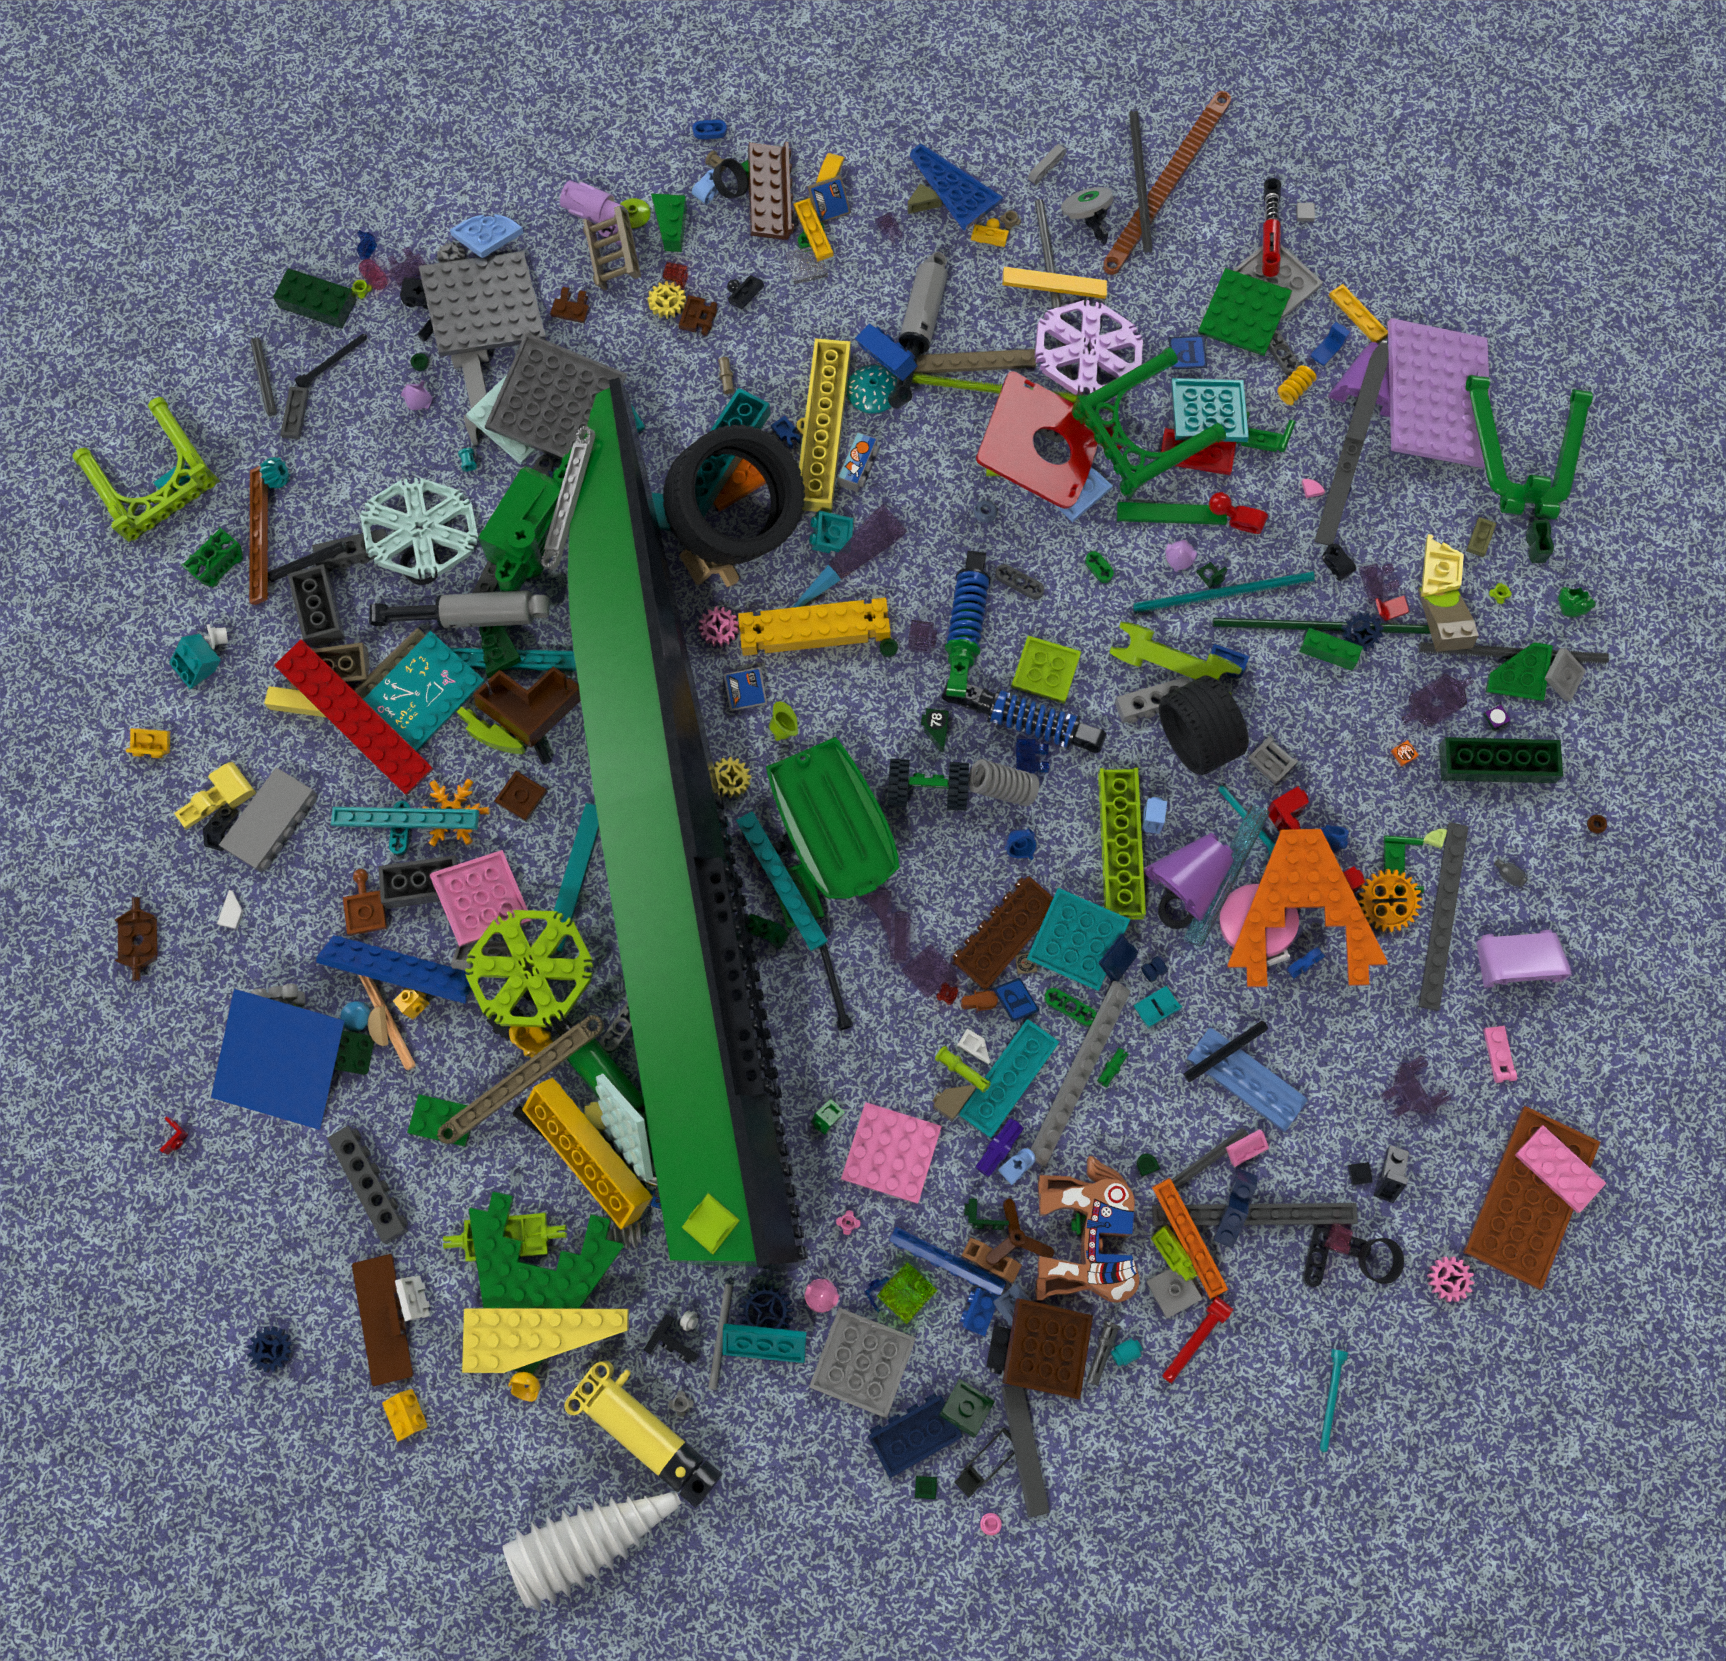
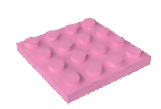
M503 850L430 874L459 947L479 940L494 918L497 925H499L498 916L503 921H506L509 918L508 911L515 917L512 910H528ZM523 919L520 926L531 922L532 919Z
M865 1102L841 1180L918 1204L942 1126Z

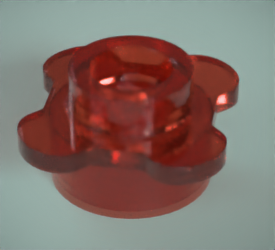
M946 982L942 983L941 990L936 995L937 1000H943L947 1005L953 1004L958 994V988L955 986L951 987Z

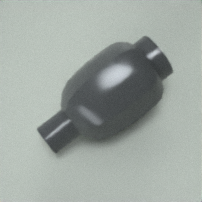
M1499 858L1495 861L1494 865L1500 869V875L1511 885H1518L1521 888L1527 882L1528 878L1525 877V872L1515 864L1510 862L1504 863Z

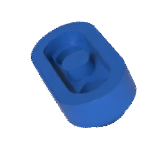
M722 120L697 121L692 127L693 135L697 139H719L727 134L726 123Z

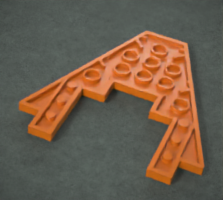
M1281 830L1227 968H1246L1247 987H1267L1265 928H1285V908H1324L1325 927H1345L1348 986L1370 985L1369 966L1387 965L1388 961L1322 830Z

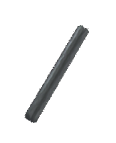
M258 337L251 338L250 343L265 411L268 416H274L277 411L262 344Z
M1241 1128L1171 1179L1176 1190L1226 1154V1147L1248 1136L1247 1131Z

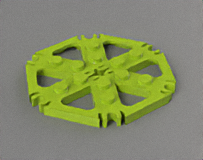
M512 910L515 914V917H513L511 912L508 911L509 918L503 921L498 916L499 925H497L494 918L467 955L466 962L473 964V967L465 969L467 974H471H465L483 1014L488 1019L492 1015L497 1014V1018L494 1020L496 1024H500V1026L546 1027L544 1023L546 1019L548 1025L552 1026L551 1018L556 1016L559 1021H562L559 1012H562L564 1018H566L592 981V973H587L585 970L589 967H594L593 960L574 921L572 922L568 918L566 922H561V919L564 917L562 913H558V911ZM523 919H544L547 921V926L532 947H530L520 923ZM501 933L512 957L484 956L482 949L493 934ZM566 935L573 937L579 950L577 958H550ZM525 960H527L528 964L534 966L532 967L534 976L528 970H525L527 969ZM480 977L509 978L492 1000H487L484 997L478 984ZM546 979L575 980L576 986L564 1002H557ZM528 989L538 1009L537 1015L534 1017L512 1016L511 1011Z

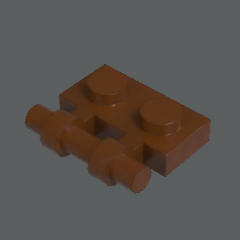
M688 295L679 322V329L696 333L697 328L701 327V334L707 336L708 332L712 329L713 317H716L718 304L711 302L710 306H706L704 298ZM702 313L707 314L705 320L701 319Z

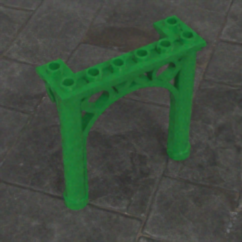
M1171 347L1164 349L1161 354L1087 396H1077L1072 408L1073 417L1079 420L1081 424L1085 422L1087 428L1092 430L1095 441L1101 444L1104 449L1105 457L1113 463L1114 471L1122 478L1119 484L1120 491L1128 499H1131L1136 490L1149 480L1215 442L1219 443L1226 439V432L1222 425L1215 423L1168 451L1150 452L1136 446L1124 433L1118 416L1121 398L1132 388L1178 363L1177 355ZM1117 396L1114 402V406L1109 403H1104L1110 400L1111 398ZM1107 409L1112 412V420L1104 421L1099 415V410ZM1114 423L1112 427L1113 436L1110 437L1105 427H1110ZM1116 445L1128 448L1122 455ZM1135 453L1139 455L1140 464L1136 466L1130 464L1127 454ZM1145 458L1156 459L1153 462L1147 464L1146 466H1143L1145 463Z

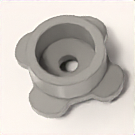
M684 1391L677 1392V1396L669 1401V1407L673 1408L679 1417L685 1416V1412L694 1405L693 1400L688 1399Z

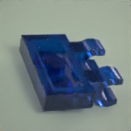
M1016 739V769L1033 774L1035 772L1049 773V762H1035V754L1048 755L1049 744H1035V739Z

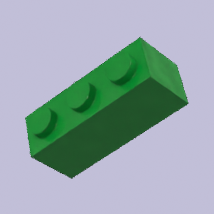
M1309 628L1304 636L1299 652L1353 671L1363 647Z

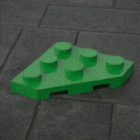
M1533 642L1488 674L1486 693L1544 701L1547 686L1545 677L1549 671L1553 645Z

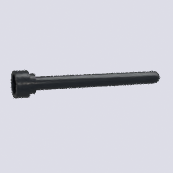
M361 334L308 374L297 376L294 381L299 387L308 388L312 379L367 339V335Z
M824 944L819 948L838 1013L837 1028L841 1031L853 1027L852 1019L846 1015L828 948Z

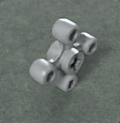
M296 984L274 986L268 989L269 993L262 988L251 991L252 994L286 1004L290 1003V1005L296 1007L305 1005V994L303 991H298Z

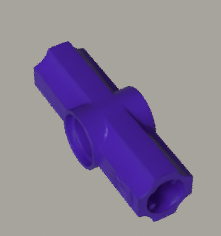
M1011 1118L1007 1121L1001 1132L990 1142L986 1148L987 1151L975 1166L979 1172L988 1178L992 1175L1000 1161L1005 1159L1012 1149L1013 1143L1024 1130L1021 1124Z

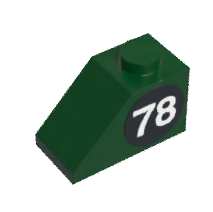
M926 708V715L922 714L921 718L924 733L940 752H944L949 711Z

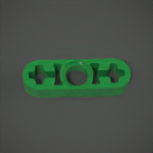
M1050 988L1045 993L1044 1000L1048 1006L1083 1026L1089 1027L1092 1025L1097 1015L1094 1009L1057 988ZM1054 993H1056L1057 999L1061 1001L1063 997L1066 999L1064 1000L1062 1007H1059L1058 1005L1060 1004V1002L1057 1000L1051 1002L1050 996L1048 995H1053ZM1068 1002L1074 1003L1076 1011L1072 1013L1066 1011L1065 1005ZM1080 1007H1082L1083 1010L1081 1012L1086 1015L1088 1012L1091 1013L1093 1020L1086 1022L1083 1015L1080 1014L1079 1018L1075 1015L1079 1012Z

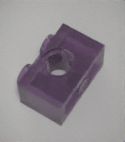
M919 620L911 621L909 651L931 653V648H935L937 630H934V623Z

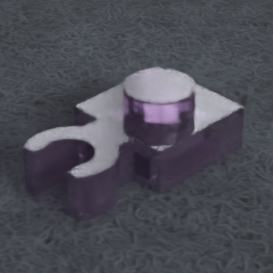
M891 212L875 219V223L883 235L889 234L891 243H895L893 237L895 235L902 239V232L898 230L899 224Z

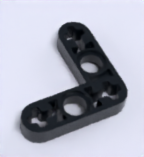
M1324 1228L1316 1229L1312 1232L1302 1276L1304 1284L1311 1288L1321 1284L1329 1250L1358 1258L1359 1250L1353 1248L1349 1252L1351 1240L1354 1241L1353 1246L1364 1245L1367 1241ZM1321 1232L1323 1237L1326 1238V1241H1322L1320 1246L1325 1248L1324 1251L1320 1248H1313V1245L1318 1246L1319 1239L1316 1238V1235H1319ZM1337 1238H1343L1346 1241L1344 1249L1337 1248ZM1371 1247L1369 1248L1366 1257L1370 1255ZM1318 1252L1321 1254L1322 1261L1319 1264L1312 1261V1253ZM1309 1265L1317 1268L1320 1267V1271L1315 1270L1314 1276L1318 1278V1280L1314 1281L1313 1284L1310 1283V1279L1307 1278V1276L1311 1275L1313 1272V1268H1309Z

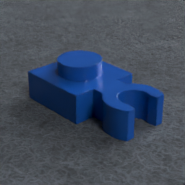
M786 416L770 425L772 431L781 441L787 440L789 448H793L792 440L801 443L800 436L795 434L796 428Z

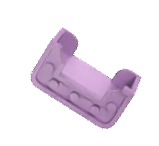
M1543 930L1538 934L1499 937L1487 934L1483 935L1482 939L1476 942L1484 988L1494 987V983L1506 985L1509 982L1552 980V983L1562 982L1572 975L1557 933H1552V930Z

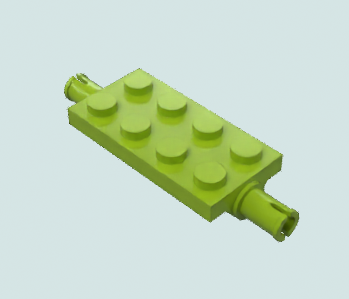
M547 1213L509 1216L505 1237L524 1241L520 1257L548 1255L549 1239L567 1238L566 1232H559L567 1231V1226L548 1227ZM464 1220V1232L461 1235L443 1236V1241L450 1242L443 1243V1248L462 1247L465 1250V1262L476 1261L471 1223L470 1220Z

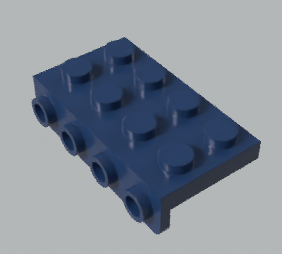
M934 1393L925 1398L926 1403L920 1407L916 1403L907 1408L906 1411L908 1413L900 1417L897 1414L888 1419V1425L881 1427L879 1424L869 1430L871 1434L868 1435V1438L889 1479L963 1437L958 1427L939 1416L945 1404L942 1395L937 1396Z

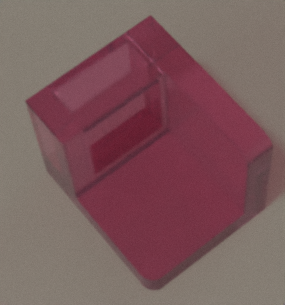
M1333 1223L1325 1247L1348 1255L1351 1248L1348 1244L1353 1232L1342 1227L1341 1224Z

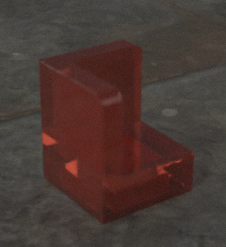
M666 262L663 279L676 281L677 286L680 285L681 289L684 290L688 279L687 266Z

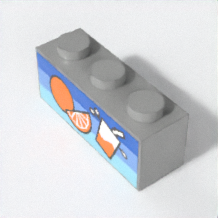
M859 432L856 433L837 477L838 486L856 492L859 491L860 487H864L867 478L865 477L866 472L871 471L873 465L872 458L873 456L876 457L879 452L877 438Z

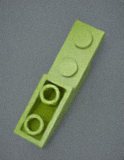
M462 706L457 711L459 717L468 724L465 728L466 731L477 741L503 752L524 754L526 752L523 747L524 743L518 737H511L509 735L510 732L503 726L499 727L494 723L491 727L484 720L480 722L472 710H465Z

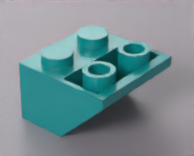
M201 634L181 637L169 664L188 688L192 689L216 671L221 659Z

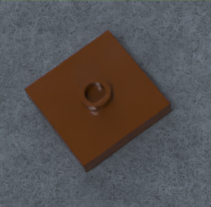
M515 771L494 802L527 822L548 791L528 777Z

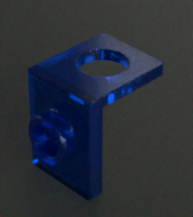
M888 1276L882 1280H879V1278L873 1280L868 1284L870 1288L864 1291L877 1313H880V1310L870 1294L890 1280Z

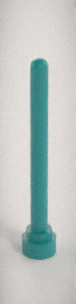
M1220 785L1218 791L1268 847V854L1271 856L1276 843L1268 837L1224 785Z
M1336 1349L1331 1350L1330 1356L1334 1364L1320 1442V1450L1322 1452L1328 1451L1342 1364L1344 1365L1348 1359V1352Z

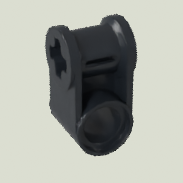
M1330 544L1322 555V560L1331 570L1332 574L1337 576L1336 579L1338 581L1343 580L1356 571L1354 562L1347 556L1340 545Z

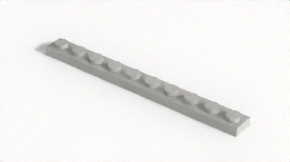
M1117 981L1112 982L1030 1149L1035 1154V1162L1043 1167H1046L1131 992Z

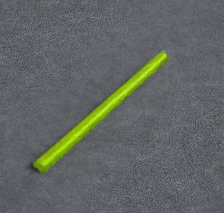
M915 373L912 378V383L929 384L931 386L953 387L956 389L962 388L964 390L993 392L995 394H1000L1002 384L995 385L994 383L993 385V383L986 384V382L984 384L982 381L981 383L980 381L975 383L973 380L972 382L971 380L964 381V379L960 381V379L955 380V378L951 380V377L950 379L949 377L944 379L942 376L941 378L940 376L939 378L938 376L933 377V375L929 377L927 374L926 376H922V374L920 376V374L918 375L917 373L916 375ZM1056 391L1055 393L1073 403L1076 401L1077 396H1079L1078 394H1069V392L1064 394V392Z

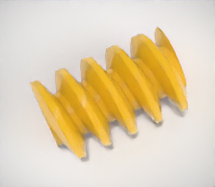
M1298 366L1287 380L1278 387L1277 392L1281 400L1287 405H1293L1294 401H1297L1299 396L1303 395V391H1306L1317 380L1315 372L1307 366Z

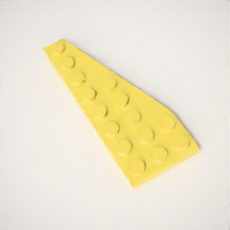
M465 1308L462 1373H505L628 1331L629 1309Z

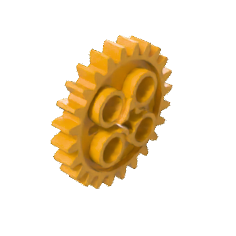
M1386 869L1384 875L1382 870H1379L1378 877L1372 873V880L1365 879L1367 886L1362 885L1361 887L1364 891L1357 893V895L1362 897L1361 900H1358V903L1362 904L1361 909L1365 912V917L1369 918L1368 923L1374 922V929L1381 925V931H1385L1387 927L1389 932H1393L1394 927L1397 931H1401V925L1407 928V921L1414 923L1415 921L1412 916H1419L1415 910L1422 908V906L1417 904L1418 901L1422 900V898L1417 897L1421 890L1414 889L1418 884L1410 883L1412 877L1405 879V872L1398 875V870H1394L1391 874L1390 869ZM1397 885L1403 888V893L1400 896L1396 895L1394 891ZM1377 886L1383 888V894L1380 897L1375 894ZM1389 897L1391 899H1407L1406 902H1391L1390 904L1372 902L1373 899H1388ZM1399 904L1404 908L1402 915L1396 913V907ZM1379 905L1384 908L1382 916L1376 913V908Z

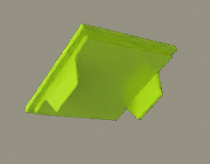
M708 1193L690 1214L682 1228L710 1253L714 1254L740 1220Z

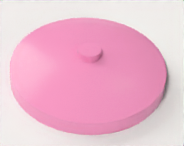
M1249 884L1234 890L1222 904L1219 916L1220 930L1224 939L1233 949L1259 884ZM1285 908V928H1265L1266 957L1280 954L1294 941L1299 927V915L1296 908Z

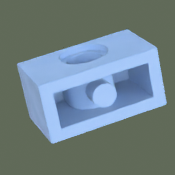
M1159 797L1147 799L1143 809L1141 831L1160 834L1165 823L1167 801H1163Z

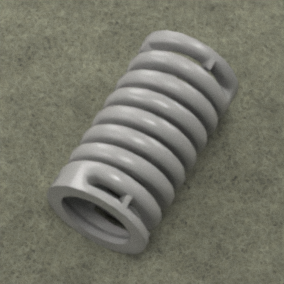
M985 759L977 760L969 773L968 784L973 793L1025 807L1030 806L1038 795L1039 779L1033 773L986 761Z

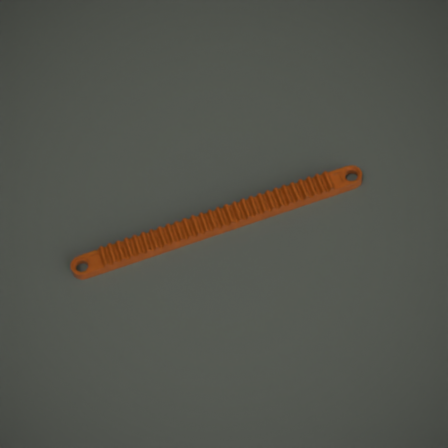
M1219 91L1214 95L1205 110H1203L1202 115L1199 116V119L1193 125L1192 130L1189 131V134L1179 146L1175 155L1166 165L1165 170L1162 171V174L1156 180L1155 185L1152 186L1151 191H1149L1147 199L1150 224L1228 109L1231 102V96L1228 92ZM1224 98L1226 103H1220L1218 99ZM1139 207L1104 260L1103 269L1107 274L1114 275L1120 271L1142 238ZM1113 262L1117 267L1109 268L1107 264Z

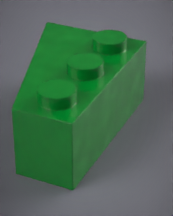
M651 193L664 251L682 252L687 214L686 196Z

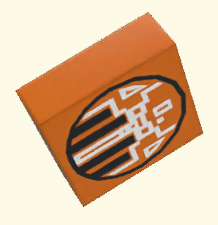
M1408 740L1391 750L1401 766L1406 765L1419 756Z

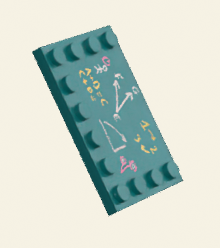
M430 631L363 700L418 752L485 683V680Z

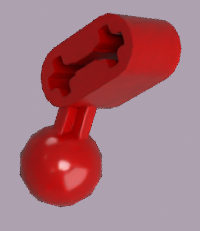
M1217 492L1209 499L1208 505L1212 513L1229 516L1231 518L1229 521L1231 527L1254 534L1262 532L1268 519L1266 512L1241 505L1235 508L1232 506L1231 498L1224 492Z

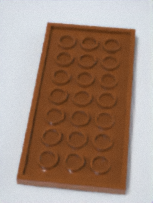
M1523 1106L1463 1253L1538 1290H1542L1574 1209L1519 1160L1515 1154L1540 1126H1544L1591 1168L1601 1142L1527 1106Z

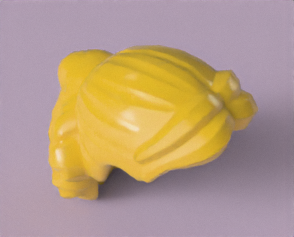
M511 1026L509 1028L511 1042L523 1050V1054L526 1057H534L553 1043L551 1033L543 1030L541 1027Z

